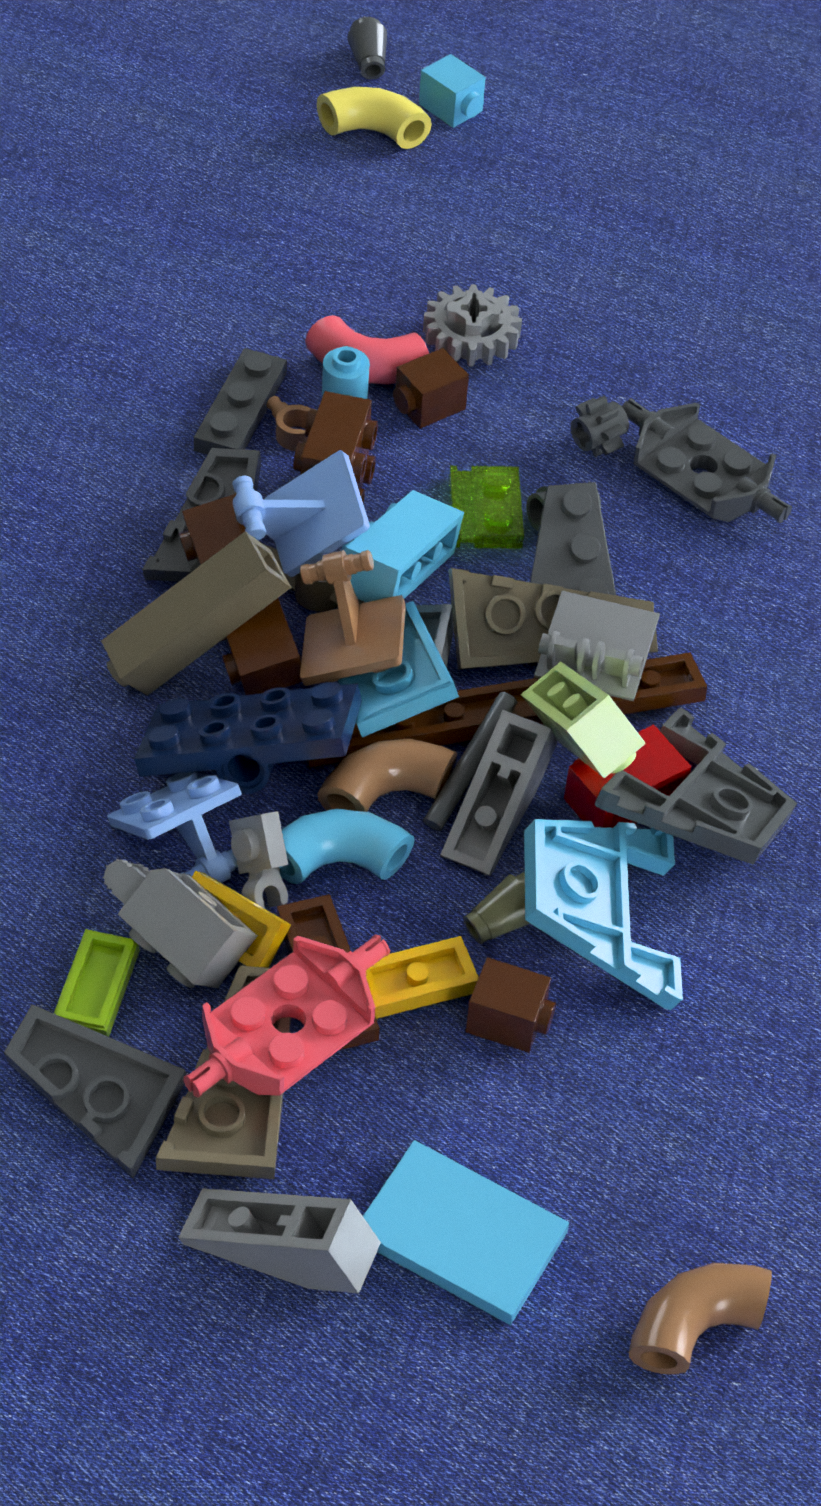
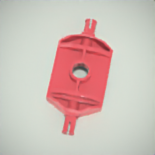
M375 934L354 952L349 951L347 953L343 949L296 936L293 939L292 953L220 1006L211 1011V1006L207 1002L203 1004V1026L210 1055L209 1060L183 1077L187 1089L190 1092L193 1091V1095L199 1098L205 1091L221 1079H224L228 1084L234 1081L256 1095L280 1096L374 1024L375 1004L366 979V970L390 954L386 941L384 939L381 941V936ZM291 1017L301 1021L304 1027L295 1033H282L273 1024L281 1018Z

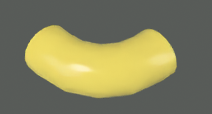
M354 86L329 91L319 95L317 98L319 120L323 128L330 135H337L356 129L374 130L387 135L401 148L410 149L420 145L431 130V118L421 107L401 94L382 88Z

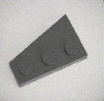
M211 448L186 492L187 500L175 521L170 520L162 534L164 540L155 556L150 555L142 569L145 580L179 582L199 567L197 559L187 561L178 533L187 530L182 511L236 494L232 483L239 476H249L253 482V489L257 491L262 462L259 450Z
M33 1004L4 1051L7 1062L133 1179L184 1086L183 1077L186 1075L185 1069Z

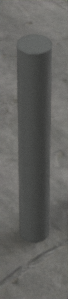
M506 692L498 694L423 819V822L431 829L436 831L443 829L476 773L502 710L512 713L518 702L512 695Z

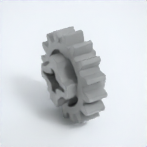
M471 284L469 290L464 292L457 285L453 286L452 295L440 291L437 293V301H428L427 312H424L423 332L426 333L425 342L427 345L436 344L435 351L444 348L456 362L463 358L467 360L468 366H474L476 360L482 359L487 365H492L494 355L506 359L508 357V349L516 350L522 326V318L518 317L519 307L508 306L509 296L507 295L498 298L494 297V288L491 287L482 293L475 284Z

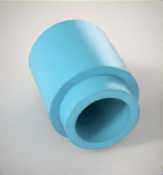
M348 346L329 351L323 359L322 397L324 391L368 399L370 368L368 357L362 351Z

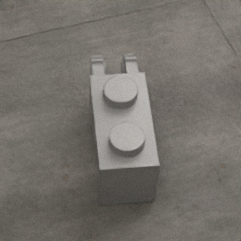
M116 859V861L106 865L102 878L105 880L104 884L108 886L107 889H111V893L124 904L118 915L132 927L129 932L130 937L151 953L158 951L170 962L166 968L167 971L177 981L189 988H194L195 985L219 988L238 963L240 957L248 950L258 936L209 891L194 880L190 874H181L166 868L149 871V868L144 867L142 864L128 863V861Z

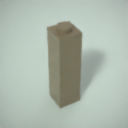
M245 531L101 640L110 658L106 665L112 677L121 686L126 687L130 685L148 696L288 591L291 586L272 551Z

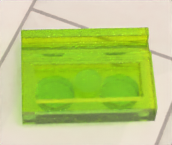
M450 465V506L464 512L456 548H460V543H474V548L522 549L524 527L519 467L471 466V471H457V466Z

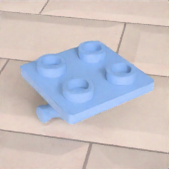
M342 450L324 459L268 495L264 500L262 495L253 489V482L249 476H239L232 483L233 489L236 492L232 504L238 523L244 525L245 531L257 540H261L265 535H268L275 541L283 572L290 577L300 573L301 565L316 563L322 559L324 554L334 552L366 532L370 527L349 456Z
M196 771L176 773L166 780V787L152 794L148 791L133 794L120 802L121 809L107 815L112 827L147 840L153 839L176 827L197 858L195 860L196 866L185 872L193 876L196 870L206 873L223 883L231 878L230 872L238 867L232 849L222 853L214 849L202 818V814L240 796L242 793L238 783Z

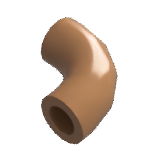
M414 739L374 742L348 754L326 777L317 794L318 801L326 810L345 809L367 812L379 797L391 791L408 790L436 799L453 771L457 752L440 745Z
M713 1262L677 1274L647 1301L632 1335L629 1358L634 1364L651 1372L680 1374L689 1369L692 1351L697 1339L707 1329L727 1324L758 1330L767 1306L772 1271L755 1265Z

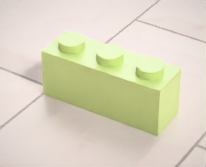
M561 661L521 694L543 724L552 728L556 740L603 778L607 777L610 773H618L628 767L634 761L636 751L646 744L607 693Z

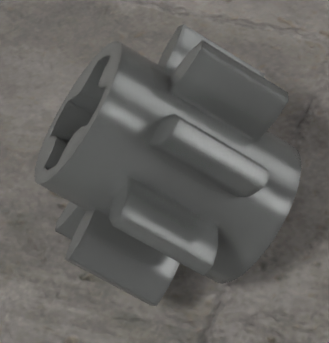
M601 396L597 399L587 400L575 407L579 417L572 420L570 429L572 437L580 449L583 451L592 450L593 455L597 457L603 453L607 455L624 446L620 436L628 432L629 420L625 410L619 403L615 401L608 403L606 396Z

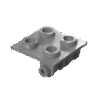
M561 591L548 634L543 633L539 643L538 653L541 656L534 678L540 679L561 661L609 696L634 701L660 613Z

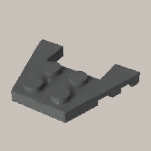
M679 707L662 725L660 732L684 758L697 765L695 769L670 796L661 793L622 770L616 773L603 786L594 805L604 811L754 865L789 821L797 803L750 763L745 764L743 769L723 753L726 743L714 733L708 734L707 738H705L691 726L695 717Z

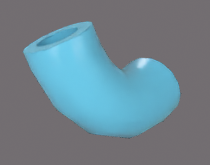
M332 809L304 815L282 828L289 865L279 867L280 875L290 883L300 884L312 872L323 865L340 861L355 863L368 869L380 879L385 880L395 874L408 858L414 845V836L402 827L370 812Z

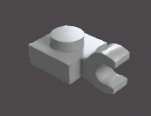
M278 811L230 820L231 848L237 860L239 874L249 873V879L245 883L241 895L264 909L263 891L266 892L269 907L287 904L288 892L282 881L279 867L289 864Z

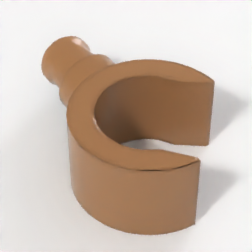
M273 396L269 398L266 406L272 411V415L276 419V440L283 448L296 451L298 442H306L308 437L305 436V430L290 427L306 428L311 408L304 405H288L282 402L278 396Z

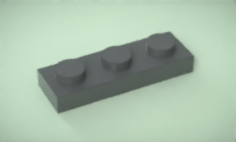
M244 348L194 436V451L208 455L211 448L245 450L268 409L266 406L267 401L275 396L287 374V359Z

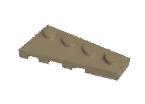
M455 568L448 570L458 670L538 663L541 656L538 653L539 643L542 634H548L561 591L654 612V603L651 601L592 591L584 592L566 589L562 586L514 580V578L497 575L489 576L471 573L467 570ZM656 630L648 654L658 652Z
M239 966L224 1002L270 968ZM281 1018L273 1026L282 1033H290L292 1018ZM208 1046L206 1050L203 1049L195 1069L209 1060L210 1052ZM221 1079L205 1091L199 1098L193 1095V1091L190 1092L188 1090L186 1096L182 1097L176 1110L174 1124L166 1141L163 1140L156 1156V1170L275 1179L284 1093L280 1096L256 1095L236 1082L232 1081L228 1084L224 1079Z

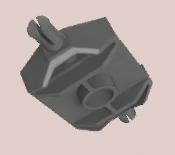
M632 398L624 402L622 407L627 414L628 420L640 427V437L636 446L633 463L635 466L713 519L730 522L749 511L755 513L759 509L776 519L779 523L788 518L792 506L773 495L768 488L776 459L775 454L772 453L769 456L768 463H763L699 420L700 404L698 403L650 412ZM701 468L710 472L696 473L693 469Z

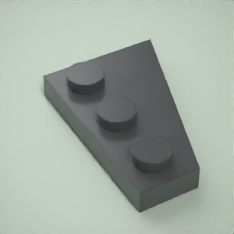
M596 482L548 486L544 498L536 552L529 582L562 586L566 589L584 592L592 591L616 595Z

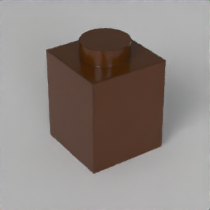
M441 348L397 367L396 385L393 390L394 402L398 410L402 414H407L421 429L466 409L469 374L444 348Z
M487 957L469 1001L465 1032L530 1053L537 1032L547 1035L555 1013L556 1002L548 1000L551 977Z

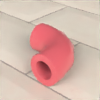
M334 315L326 316L312 325L305 340L307 349L322 364L325 355L336 348L348 346L362 351L370 362L369 383L396 384V370L398 366L429 354L425 342L417 333H409L387 339L372 338L355 332L340 317Z

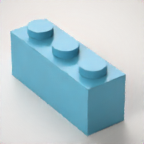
M414 490L398 503H392L386 513L377 521L369 522L370 527L366 532L343 545L340 550H344L347 555L358 554L369 550L372 554L374 569L351 575L350 581L357 599L370 602L402 595L405 599L454 554L464 512Z

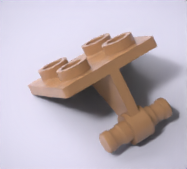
M344 550L324 554L321 561L300 566L301 579L305 585L326 580L329 585L333 584L338 609L311 614L306 618L300 678L305 686L335 682L341 678L369 672H383L402 664L406 611L403 596L398 595L359 604L350 581L351 575L374 569L373 557L369 550L361 551V553L347 555Z

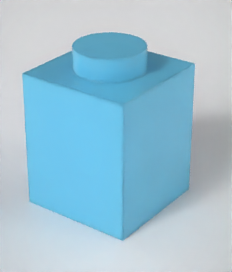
M449 54L421 70L419 105L454 128L483 111L486 77L452 54Z

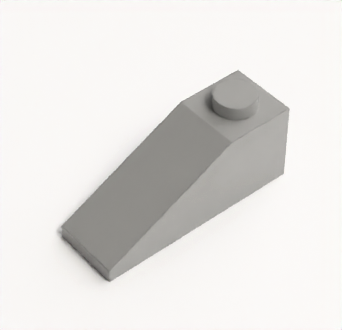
M502 710L442 849L441 857L485 875H492L538 790L555 750L557 740L552 728Z
M202 1188L178 1237L183 1245L307 1289L359 1294L381 1244L351 1199Z

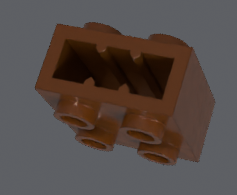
M324 391L318 410L311 408L309 411L305 436L308 438L306 442L299 441L297 444L293 469L300 471L301 475L335 452L342 450L349 456L364 504L365 489L361 488L363 483L371 484L376 465V456L369 455V450L374 448L378 431V421L371 420L372 400Z

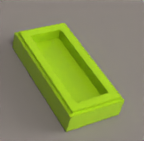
M85 929L54 1014L109 1037L140 952L139 945L131 938Z

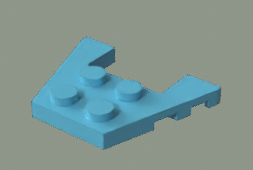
M535 819L524 830L525 920L665 1009L672 1010L683 1000L680 958L631 941L627 864L664 876L675 865L673 835L654 828L637 829L635 823L618 822L614 828L594 827L592 821Z

